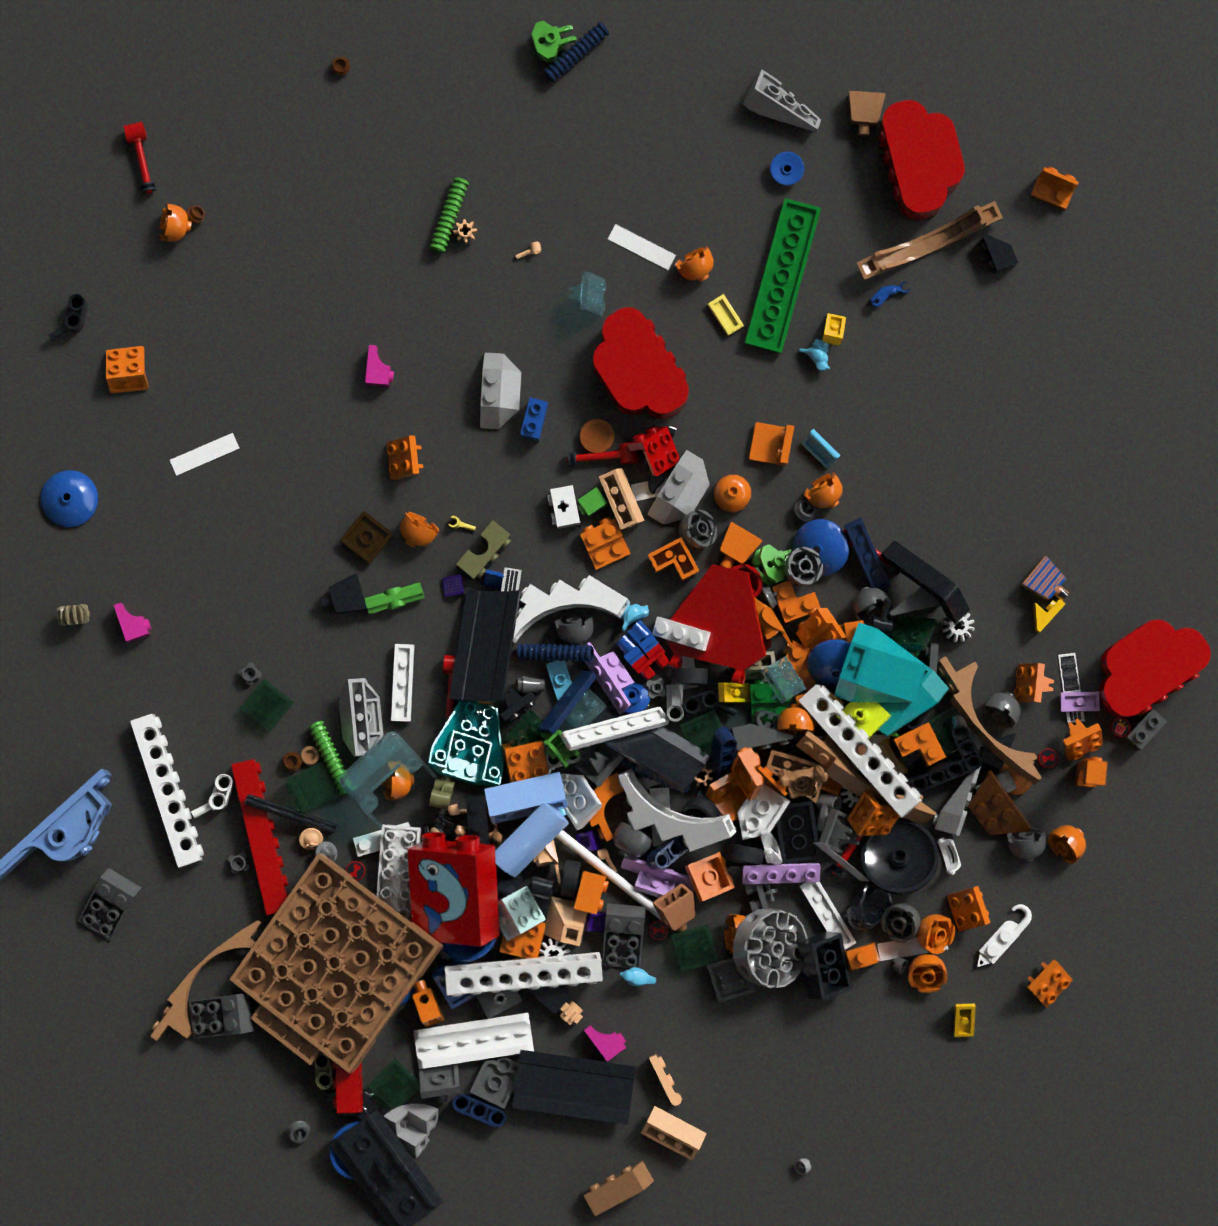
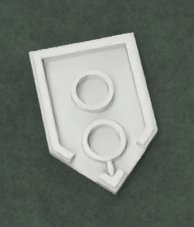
M561 774L568 807L563 809L576 830H579L602 808V804L584 775Z
M763 784L756 799L748 801L746 798L737 812L742 840L770 834L790 801Z

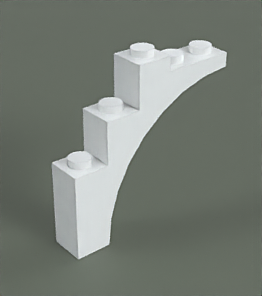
M590 575L587 579L584 578L579 585V591L559 580L558 583L552 585L550 589L551 594L547 595L530 584L529 587L523 589L520 595L522 597L520 601L525 604V607H521L517 613L518 618L516 619L513 642L516 643L523 633L535 622L554 612L577 607L594 608L621 618L630 601Z
M632 768L618 775L620 786L627 795V802L632 806V810L627 815L628 822L635 831L655 824L656 833L661 837L662 841L682 834L683 842L690 852L730 838L736 833L729 814L714 818H697L677 813L655 800L640 784Z

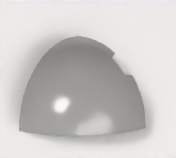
M407 1104L391 1110L384 1116V1119L409 1154L417 1159L429 1142L427 1136L436 1126L438 1109L426 1104Z

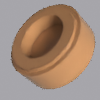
M307 746L301 752V760L307 765H315L320 760V752L314 746Z

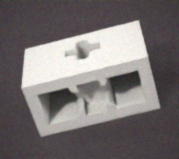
M573 485L550 489L551 494L547 496L549 506L554 507V513H551L553 525L557 524L558 529L580 525ZM561 503H564L565 506H569L566 508V512H562L561 509H558V507H561Z

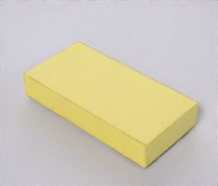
M724 294L707 304L727 336L744 327Z

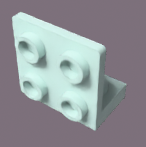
M527 886L498 901L499 928L507 941L545 920L542 911L533 895H530V890Z

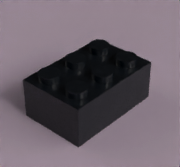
M812 801L788 804L776 823L778 844L783 862L781 864L820 859V848L813 843L819 841Z
M826 931L797 942L809 999L823 1001L852 989L842 933Z

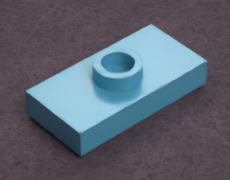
M814 429L800 442L826 469L841 456Z
M557 660L546 664L558 701L572 684L564 660L562 662Z

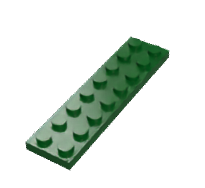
M787 198L784 199L746 337V345L782 354L820 215V207Z

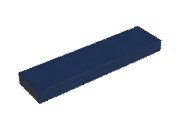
M860 517L843 525L870 588L883 590L891 586L862 518Z
M583 670L579 673L538 729L542 733L554 734L596 679L595 673Z

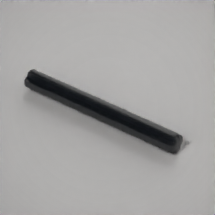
M248 794L245 798V804L330 834L336 831L337 825L335 823Z

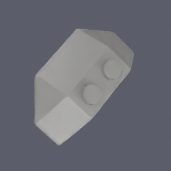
M502 353L484 354L480 407V428L500 429L519 411L521 371Z
M688 450L685 451L647 514L649 517L665 525L682 520L684 516L695 510L710 485L703 459Z
M365 678L346 679L339 699L342 739L353 756L373 755L375 748L383 737L380 697Z

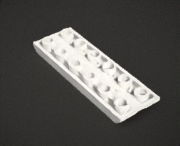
M382 824L377 897L387 905L392 906L399 914H404L406 919L412 923L407 849L420 843L421 828Z
M528 1013L413 1030L419 1069L520 1054L521 1049L534 1051Z

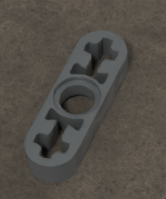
M760 709L754 714V722L758 726L777 731L776 722L780 714ZM765 716L771 719V723L760 720V717ZM796 733V735L790 734L793 735L795 738H801L803 736L802 733Z

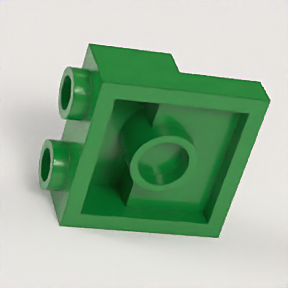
M774 679L773 683L765 684V680H754V684H750L752 723H755L754 714L760 709L780 714L784 709L790 708L789 682L785 683L784 679ZM765 716L760 717V720L771 723V719Z

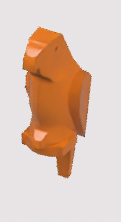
M754 598L762 637L768 640L781 631L791 649H795L771 606Z

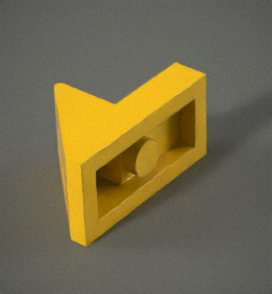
M828 313L822 341L840 346L842 344L846 317Z
M1061 599L1056 602L1052 600L1046 607L1047 612L1037 603L1033 604L1034 628L1037 634L1044 629L1065 605Z
M718 683L719 702H751L750 683Z
M955 1004L953 1006L955 1017L954 1037H974L975 1004Z

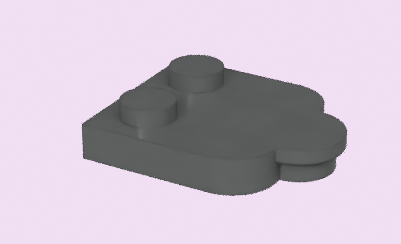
M501 1056L496 1061H486L482 1065L470 1093L505 1109L515 1088L517 1073L513 1070L514 1064L512 1059L508 1056Z

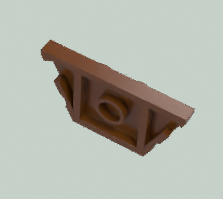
M991 770L988 771L986 778L978 786L975 795H972L968 805L989 835L1032 830L1029 822Z

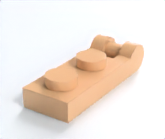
M656 1054L650 1056L649 1059L670 1102L673 1105H679L682 1102L681 1095L674 1092L672 1085L675 1083L670 1074H665L663 1068L666 1065L662 1057H657Z

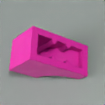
M369 345L365 383L367 386L389 387L390 382L393 383L394 371H391V367L385 365L379 359L377 345Z
M122 603L114 605L126 642L129 643L150 635L149 630L152 628L148 619H145L142 615L139 617L131 615Z
M591 1025L584 1029L607 1062L626 1048L624 1043L627 1041L621 1033L616 1034L615 1031L610 1034L601 1033Z

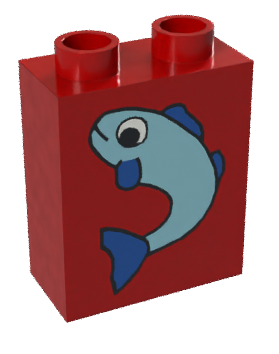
M441 832L423 834L422 842L407 849L412 923L442 943L481 947L500 936L495 845L480 844L479 836L476 835L459 836L456 838V842L446 841L445 834Z

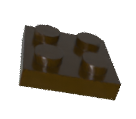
M363 510L340 541L371 564L393 537L394 533Z

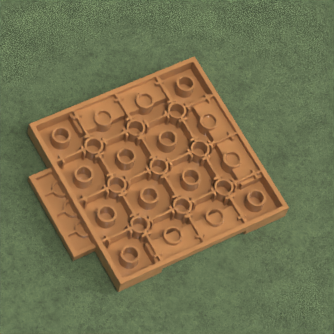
M318 853L229 980L260 1003L251 1019L309 1065H313L321 1052H323L348 1073H354L376 1042L375 1039L418 978H421L443 945L353 879L352 875L327 856Z

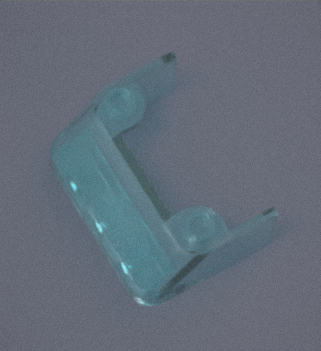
M397 732L385 734L349 767L339 780L342 788L379 828L382 825L372 813L378 805V799L373 794V791L400 766L407 772H415L423 766L434 779L437 777L432 769Z

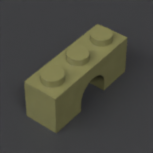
M494 520L491 521L481 534V537L489 545L486 553L475 555L468 549L456 564L473 580H476L477 577L481 579L486 573L485 567L489 563L493 564L499 557L497 553L500 549H506L511 542L509 539L511 534Z

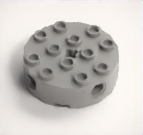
M757 909L747 915L738 926L733 941V960L738 972L746 981L768 988L785 987L793 982L803 970L797 942L808 939L804 926L795 915L777 909Z

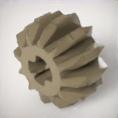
M86 604L59 607L57 608L56 616L58 624L65 626L89 622L90 613Z

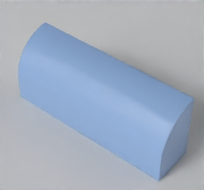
M560 772L484 789L492 824L530 816L543 802L557 810L568 807Z
M543 802L495 851L496 864L506 873L516 877L569 822L559 810Z

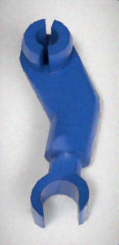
M902 282L898 286L881 287L872 296L871 304L874 307H879L889 295L897 294V292H909L910 289L903 291L901 288L907 282Z

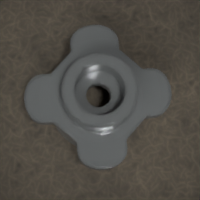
M249 662L244 669L239 670V676L245 679L247 685H252L254 680L262 676L261 671L255 668L253 662Z
M659 678L657 681L648 680L646 682L649 691L648 696L651 699L666 695L663 679Z
M241 852L237 856H229L228 862L232 867L231 872L233 874L249 869L250 866L247 864V855Z

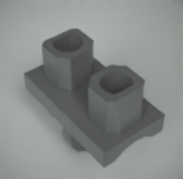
M745 884L744 887L747 895L757 892L759 897L758 900L749 902L752 912L757 909H768L765 896H768L769 902L775 901L773 893L778 892V889H771L770 884H764L766 889L764 892L762 884Z

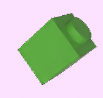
M596 487L578 499L580 505L577 508L583 516L587 514L588 517H591L607 506L608 502Z

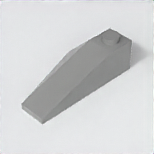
M761 69L747 92L743 105L758 115L816 132L821 119L805 104L796 102L794 99L795 95L792 92L787 93L780 87L782 85L780 81Z
M980 768L965 776L939 813H936L933 817L932 824L934 825V830L954 837L960 835L967 814L965 807H968L971 801V789L975 787Z

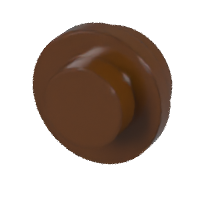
M336 57L331 63V69L336 75L343 76L349 72L350 63L345 57Z
M194 205L187 209L186 213L191 222L200 224L204 220L205 212L202 207Z
M289 752L283 757V766L289 771H296L302 765L301 756L296 752Z

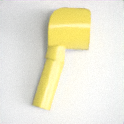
M451 516L452 519L457 520L455 525L448 524L453 529L461 527L475 531V526L465 524L456 516Z

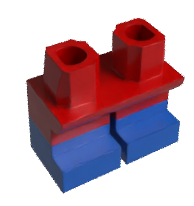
M652 634L623 656L638 675L641 674L646 680H650L656 675L650 667L654 662L661 669L670 663L665 655V650Z

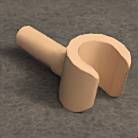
M539 242L530 243V249L515 255L516 258L519 259L530 254H539L541 252V244Z
M458 804L449 806L448 812L451 816L467 814V809L459 810Z
M605 848L597 850L599 859H606L609 867L617 872L610 859L608 850Z

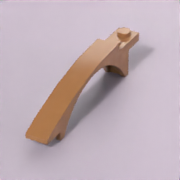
M995 201L981 208L977 205L951 222L904 244L878 251L874 255L857 262V265L864 280L966 238L968 235L1002 220L1003 217Z
M946 656L940 659L937 663V672L941 678L944 677L949 691L952 694L954 693L950 702L958 713L964 717L969 728L997 757L1020 776L1034 785L1038 784L1042 777L1033 765L1037 759L1035 753L1020 752L1002 745L991 737L980 724L971 698L972 681L978 668L977 663L973 662L956 672Z
M807 731L798 740L796 746L826 768L825 773L830 778L860 797L864 791H871L880 805H890L871 783L856 772L844 756L841 748L828 733L819 739L810 731ZM897 795V797L900 798V799H902V798L905 796V795ZM920 802L903 818L926 825L936 815V812Z
M258 920L239 931L214 949L185 977L167 999L173 1004L172 1007L168 1005L162 1014L165 1017L161 1022L157 1021L152 1027L151 1031L153 1033L151 1037L153 1039L159 1040L169 1026L185 1038H189L193 1032L188 1019L187 1002L191 985L198 972L208 961L222 952L235 948H252L256 943L252 937L263 922Z

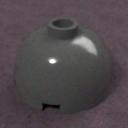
M701 509L692 511L682 518L679 524V534L687 546L699 549L708 547L715 542L717 526L713 525L711 520L714 519L707 511Z
M808 547L797 548L790 552L785 558L783 566L788 580L798 586L811 585L818 581L823 572V563L820 562L819 554Z
M865 587L861 589L855 596L852 605L856 620H863L865 623V620L870 619L873 622L874 616L878 617L881 615L884 598H888L886 593L878 588Z
M589 614L569 615V619L563 620V617L555 621L557 635L567 644L575 645V647L577 645L582 646L583 642L592 636L594 630L593 616L589 617Z
M999 692L990 695L981 708L983 715L987 719L990 717L997 720L994 724L1003 728H1013L1021 716L1020 704L1015 699L1016 697L1009 692Z
M620 822L613 837L614 845L619 849L617 853L626 859L629 856L633 858L641 857L653 843L652 840L641 831H635L631 829L632 826Z
M1031 828L1032 830L1027 832L1008 833L1007 843L1010 852L1024 862L1033 861L1034 858L1044 852L1046 845L1045 831L1041 833L1040 829Z
M897 903L889 907L882 914L881 918L884 933L887 932L890 935L889 938L897 943H906L913 939L918 933L921 924L920 915L917 910L906 903Z

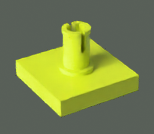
M850 702L842 710L846 715L850 714L856 721L855 725L859 730L863 729L868 734V740L891 717L878 702Z

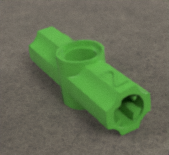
M419 582L402 588L395 587L385 590L384 593L365 598V603L369 614H373L387 609H397L405 606L407 603L425 599Z

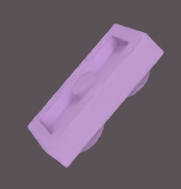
M1099 692L1060 693V712L1100 711Z

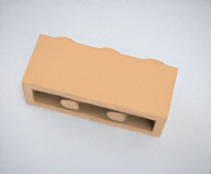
M623 468L615 469L599 476L620 529H626L643 522V516Z
M654 1106L641 1134L692 1161L706 1136V1133L656 1106Z

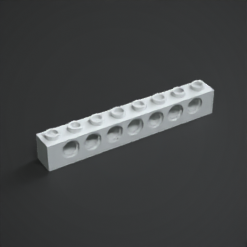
M815 685L799 700L800 703L901 817L906 816L922 801L919 798L921 796L914 787L910 788L908 786L906 777L902 773L898 774L893 769L895 765L888 758L885 759L880 754L882 750L875 743L871 744L868 740V734L863 729L859 730L855 725L856 721L850 714L846 715L842 711L843 706L837 700L833 701L829 696L831 694L824 685ZM822 700L827 703L825 711L819 708V703ZM834 715H838L840 718V723L837 726L832 723ZM847 729L853 732L851 740L845 738L844 734ZM859 744H863L866 747V752L863 755L858 753L857 747ZM873 758L879 762L877 769H873L870 766V761ZM885 773L890 774L892 777L890 784H886L883 781ZM898 788H902L905 792V796L902 799L896 795Z
M149 714L131 720L130 722L178 868L202 861L201 856L204 855L201 844H197L196 837H198L195 826L192 827L189 820L192 819L189 808H185L183 802L186 800L184 791L179 790L177 784L180 782L177 771L174 772L172 764H174L171 753H167L165 747L168 746L165 735H161L159 729L162 727L160 718L155 717V714ZM149 730H153L155 733V737L151 741L146 739V733ZM155 748H159L161 751L158 759L152 757V751ZM162 766L167 769V774L164 777L158 775V769ZM170 784L173 787V792L167 796L164 794V787ZM172 803H177L179 806V810L175 814L170 812V805ZM179 821L185 824V829L182 832L176 830V824ZM188 839L191 842V847L185 851L182 848V842Z
M599 952L444 966L447 995L454 997L466 993L478 995L488 991L498 993L501 990L519 991L521 988L538 989L542 986L555 988L564 984L576 986L579 983L596 984L598 981H603ZM579 968H586V971L583 973L577 972ZM561 969L567 970L565 974H558V971ZM541 971L548 972L545 976L538 975ZM521 973L528 974L526 978L519 977ZM502 975L509 976L506 980L500 979ZM484 976L489 977V980L485 982L480 979ZM464 978L470 979L468 983L460 982Z

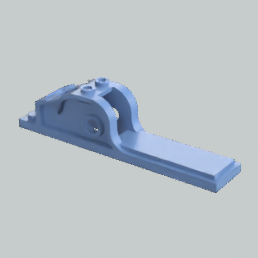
M100 769L0 860V881L37 848L42 849L50 858L57 861H72L82 855L86 856L92 851L93 848L91 846L96 842L100 833L98 830L105 815H108L112 806L98 789L100 787L104 788L110 783L109 778L112 775L108 770ZM91 818V823L87 824V820ZM59 833L63 834V840L61 842H59L58 840Z

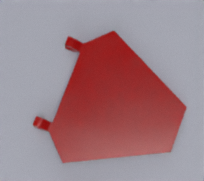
M712 564L670 619L711 632L706 651L667 640L674 653L669 667L682 668V656L735 668L736 671L733 674L732 682L744 684L745 670L766 657L749 572Z

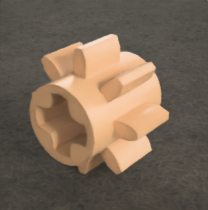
M464 219L462 224L456 223L458 230L453 232L456 235L459 234L458 242L462 239L467 244L469 239L475 240L473 233H477V229H472L473 221L469 224ZM464 228L468 229L467 235L463 234Z
M706 765L701 770V772H706L707 774L704 777L705 780L702 781L701 778H695L694 780L697 781L696 787H698L700 783H703L706 787V780H713L712 777H709V773H711L712 770L707 771L705 769Z
M573 1001L570 1004L565 1002L560 1008L562 1011L560 1017L570 1025L573 1022L577 1024L583 1018L580 1015L583 1010Z

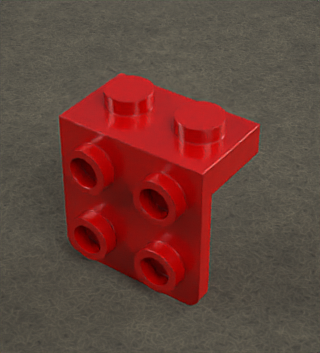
M654 425L646 428L645 433L634 436L633 441L629 442L627 446L629 451L643 450L652 475L659 476L677 464L680 457L668 427H656Z

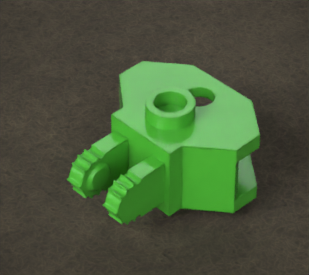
M545 21L537 22L532 32V40L537 56L547 63L556 60L560 49H563V46L574 43L577 40L576 36H569L564 39L560 37L561 34L572 31V25L557 28V26L552 27Z
M766 545L754 551L751 563L760 573L763 584L770 587L784 580V560L792 552L791 549L778 551L771 545ZM760 566H762V569H763L764 572H761V571H760V569H759Z
M557 729L554 734L541 732L542 737L545 739L543 743L548 748L546 750L547 754L552 759L556 758L565 768L568 767V759L573 755L577 758L580 756L577 749L568 750L560 737L561 730Z

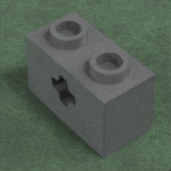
M1151 709L1136 723L1124 739L1137 751L1142 750L1167 721L1154 709Z

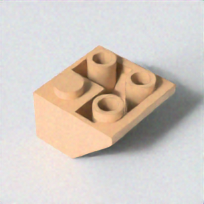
M551 896L544 934L559 942L580 946L588 912L574 909L576 901Z

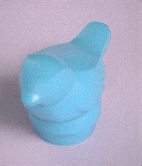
M815 339L811 348L799 349V352L805 353L811 358L819 371L823 372L830 369L827 364V352L829 351L828 347L830 344Z
M629 604L621 618H619L623 619L622 631L625 632L629 625L639 619L646 618L649 615L648 605Z
M632 967L620 973V976L631 986L640 987L645 984L656 983L655 977L648 975L646 971L638 967Z

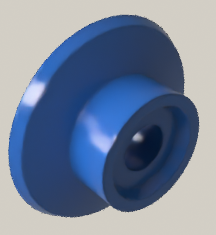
M782 152L772 160L770 171L772 177L778 183L792 185L802 178L804 163L797 154ZM789 167L791 170L789 172H785L784 168Z
M633 683V685H629L622 690L631 703L624 713L633 714L641 712L649 705V691L644 685Z

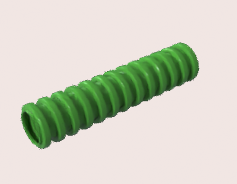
M453 178L454 183H451L452 189H449L448 200H445L444 211H441L440 222L437 223L436 233L433 234L434 239H431L432 244L429 245L430 249L439 253H445L446 251L444 248L447 247V242L450 240L448 238L452 234L450 231L454 229L452 226L456 223L454 221L457 219L456 214H459L460 203H463L464 192H467L466 186H469L468 181L462 178Z
M318 721L311 724L308 730H311L310 735L314 737L313 741H316L315 745L319 747L318 751L322 753L321 758L324 757L323 762L327 764L326 768H329V774H332L331 779L335 780L333 783L337 785L336 789L340 791L339 795L343 796L353 791L355 787L351 785L352 781L348 779L350 776L346 775L347 770H344L343 767L345 766L341 764L342 760L338 758L339 753L336 754L335 752L337 749L333 747L334 743H331V737H328L329 732L325 731L326 726H323L324 722Z

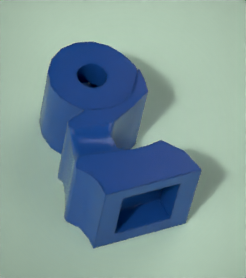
M639 620L615 645L619 646L624 652L623 654L626 655L652 632Z

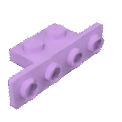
M588 642V643H586L585 645L588 647L589 645H592V644H591L590 642ZM594 649L592 662L589 663L586 660L585 663L591 672H594L597 676V681L618 713L622 714L631 705L622 690L629 685H633L634 681L614 651L599 657Z
M630 856L627 859H623L621 868L639 874L634 890L660 898L682 883L694 892L688 875H683L666 868L652 870L645 861Z
M820 864L744 865L742 881L743 884L819 882Z

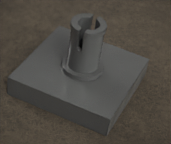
M502 975L500 979L506 980L509 976ZM485 976L480 980L485 982L489 980V977ZM501 990L498 993L488 991L476 995L488 1019L522 1002L518 991Z
M458 1063L419 1069L422 1099L437 1096V1102L445 1103L449 1100V1094L460 1093Z

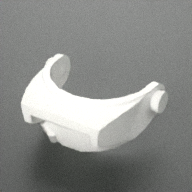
M772 833L762 835L761 840L767 864L779 865L783 863L778 842Z
M944 837L940 838L937 844L942 852L947 874H955V871L961 867V862L954 841L952 839H944ZM948 846H949V847L951 848V850H952V853H953V856H954V863H953V858H952L951 851H950V849L948 848Z

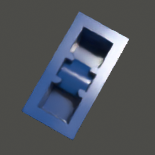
M529 398L520 433L522 438L540 441L549 406L547 401Z

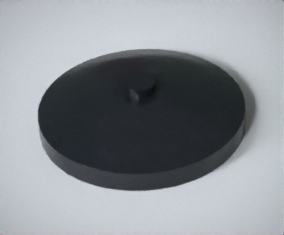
M897 819L887 835H867L862 845L861 863L866 877L875 887L889 894L906 895L919 891L932 880L938 867L939 852L935 839L926 828L910 820Z

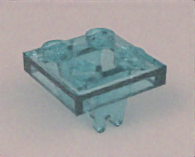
M582 272V284L569 287L570 291H574L573 294L569 295V298L580 302V310L595 317H602L605 309V279L591 272Z
M786 656L761 670L765 676L761 682L764 684L768 681L775 692V695L771 698L773 700L778 698L781 704L806 689L802 679L797 675L792 663Z
M588 688L565 720L574 729L587 726L607 706Z

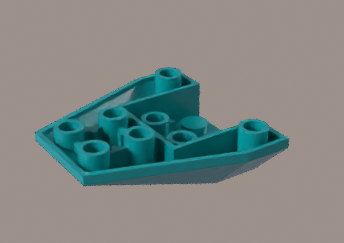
M859 622L834 696L851 702L914 703L926 665L879 629Z
M926 666L914 703L878 702L891 715L878 731L886 737L890 736L937 705L949 690L948 686L932 669Z
M459 701L431 745L427 764L438 774L469 784L500 786L504 763L498 708L475 701Z

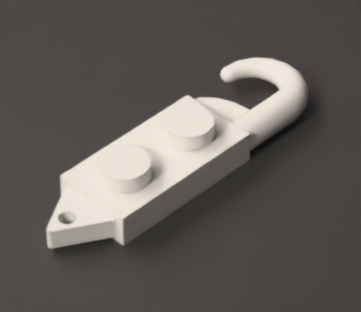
M1019 904L1011 909L1012 911L1017 909L1023 910L1025 913L1024 919L1019 924L1013 921H1005L978 950L980 953L977 967L989 963L994 964L1029 925L1032 914L1027 906Z

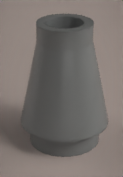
M526 676L516 678V692L521 693V695L528 694L530 691L532 693L544 691V679Z

